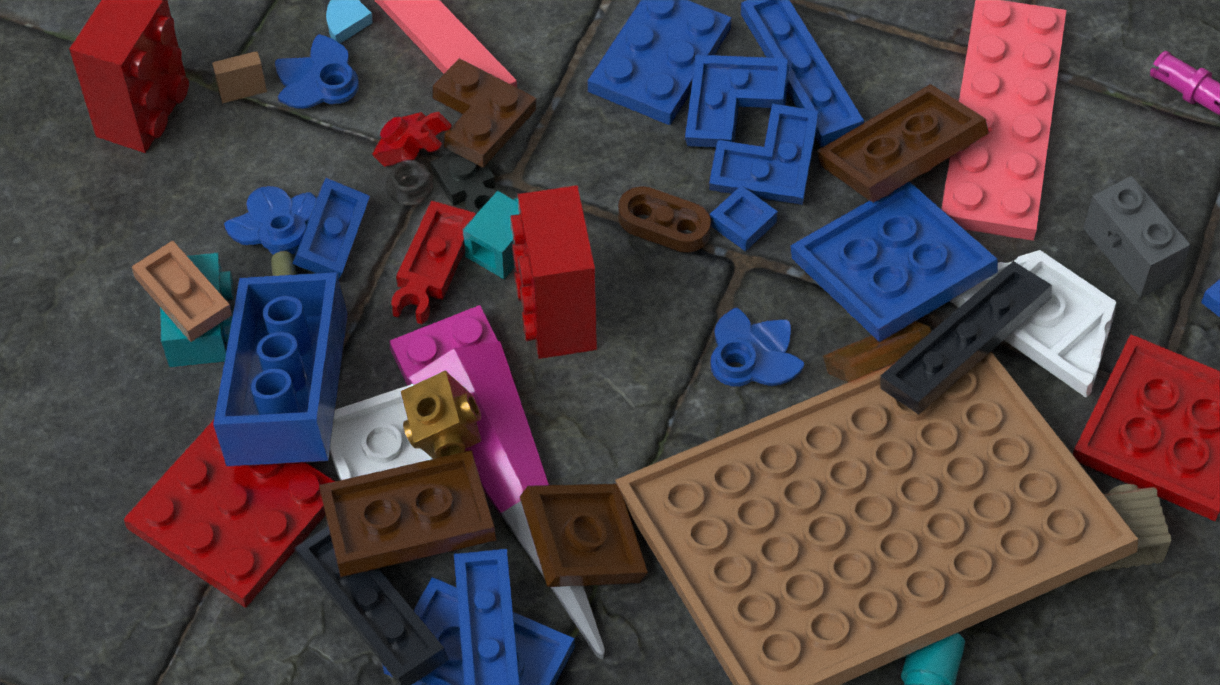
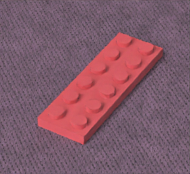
M975 0L959 102L986 119L989 134L972 143L967 149L957 152L949 158L941 210L964 230L1034 241L1065 25L1066 10L1004 0Z

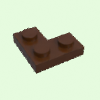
M460 58L433 85L434 100L463 114L444 134V147L482 168L536 111V98Z

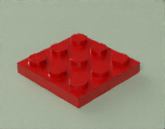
M1130 334L1074 448L1073 456L1079 463L1127 484L1137 485L1139 489L1155 487L1158 497L1216 521L1220 513V371Z
M213 420L123 520L129 531L246 608L295 552V547L301 544L325 517L326 514L319 485L335 481L306 462L226 466L213 426Z

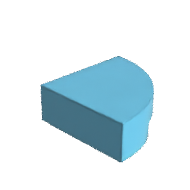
M330 0L328 4L326 18L329 34L332 39L339 43H342L373 23L372 12L359 0Z

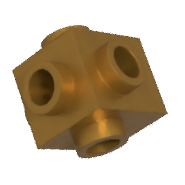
M446 370L401 391L408 420L403 422V428L408 441L415 449L420 448L431 458L435 459L464 452L466 448L481 442L476 423L481 420L479 406L472 394Z

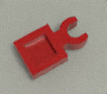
M419 112L404 117H394L382 128L380 132L381 139L372 155L384 167L415 160L420 149L424 148L428 152L439 149L442 143L436 138V135L442 131L449 130L452 125L440 112H434L428 116Z

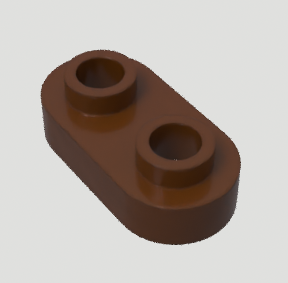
M645 186L629 189L619 200V223L626 232L679 252L697 251L705 246L710 238V216L702 206ZM647 215L648 218L642 219L636 216ZM683 230H689V231H691V232H693V233H687V234H686V233H681V231H683Z

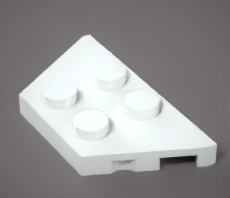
M1041 250L1018 256L1014 262L1052 285V298L1004 340L1081 395L1087 397L1092 392L1115 315L1116 301ZM999 262L998 273L950 300V302L959 308L1011 262Z

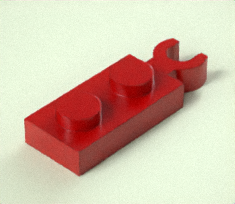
M431 200L396 275L397 287H400V289L394 293L391 300L394 317L399 318L402 309L407 305L413 304L418 306L415 312L417 323L422 325L427 321L430 315L429 296L443 300L465 252L463 229L476 213Z

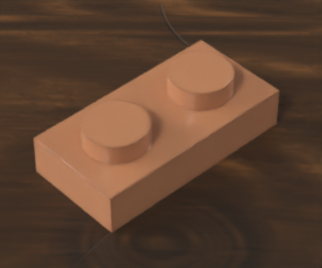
M174 241L169 242L132 266L136 280L190 342L232 316L230 304Z

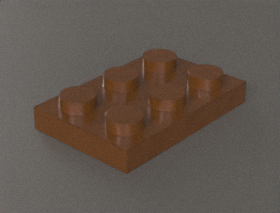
M929 84L817 150L820 165L874 203L881 198L889 196L894 190L917 176L929 172L934 166L957 152L967 149L972 143L986 136L989 132L986 119L932 84Z
M472 450L319 485L340 577L496 541L494 524Z

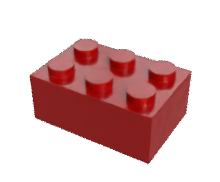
M101 0L69 48L96 137L146 153L154 139L159 138L165 131L168 116L175 105L185 99L189 88V80L186 77L182 62V51L178 46L174 29V19L171 17L167 0Z
M578 185L517 194L519 214L511 215L510 223L514 242L512 244V251L516 270L514 272L518 301H522V322L526 342L535 340L538 359L597 350L595 266Z

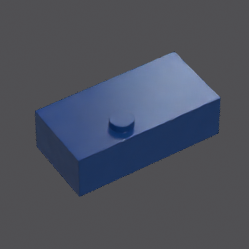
M337 272L239 278L213 423L226 466L328 461L348 315Z

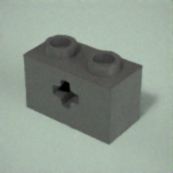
M1132 176L1092 196L1083 229L1140 298L1180 278L1190 244Z

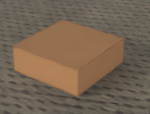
M257 51L212 63L222 104L267 92L262 65Z

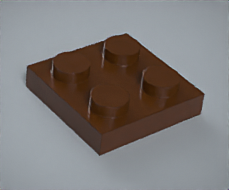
M617 484L527 486L520 495L547 587L640 583L648 573L623 496Z

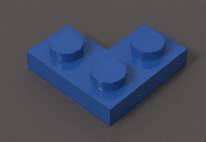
M696 55L685 133L687 146L716 147L717 140L734 142L739 107L771 108L772 104L785 105L790 68L788 58Z
M772 104L764 147L717 140L709 190L732 194L742 185L758 198L803 205L819 111Z

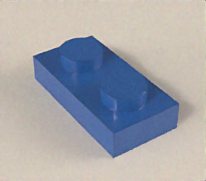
M325 178L292 264L314 273L337 272L338 278H340L370 196Z

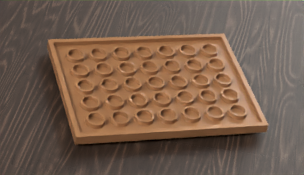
M992 352L987 354L919 415L880 389V375L893 365L891 364L615 480L628 512L733 685H841L1137 552L1138 538Z

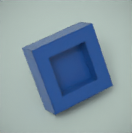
M741 185L710 213L711 227L746 252L777 223L778 211Z

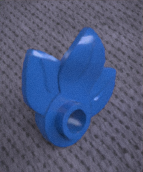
M320 34L315 37L311 47V57L275 60L277 75L285 86L279 93L278 100L289 107L310 108L322 102L340 104L353 98L358 91V76L348 65V51L342 44L330 37Z
M259 187L248 197L247 209L249 212L227 220L224 223L226 232L234 241L242 245L262 244L273 255L280 251L295 254L305 232L316 197L311 192L290 199L287 193L278 187Z
M733 308L717 322L714 334L718 347H716L711 355L710 367L714 377L721 383L729 386H743L754 381L767 386H776L793 380L803 370L804 362L798 357L786 353L790 343V321L772 320L751 325L747 316L739 308ZM732 362L740 363L742 367H731L728 366V364Z

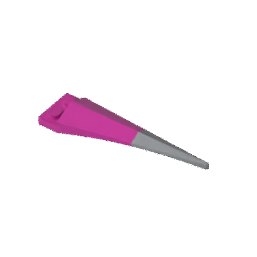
M476 306L390 340V350L407 386L415 385L446 370L475 398L481 412V420L476 422L481 442L466 448L465 451L472 450L485 494L544 577L520 495L527 486L549 485L501 342L497 340L481 306ZM584 586L551 587L595 655L603 660L605 648Z

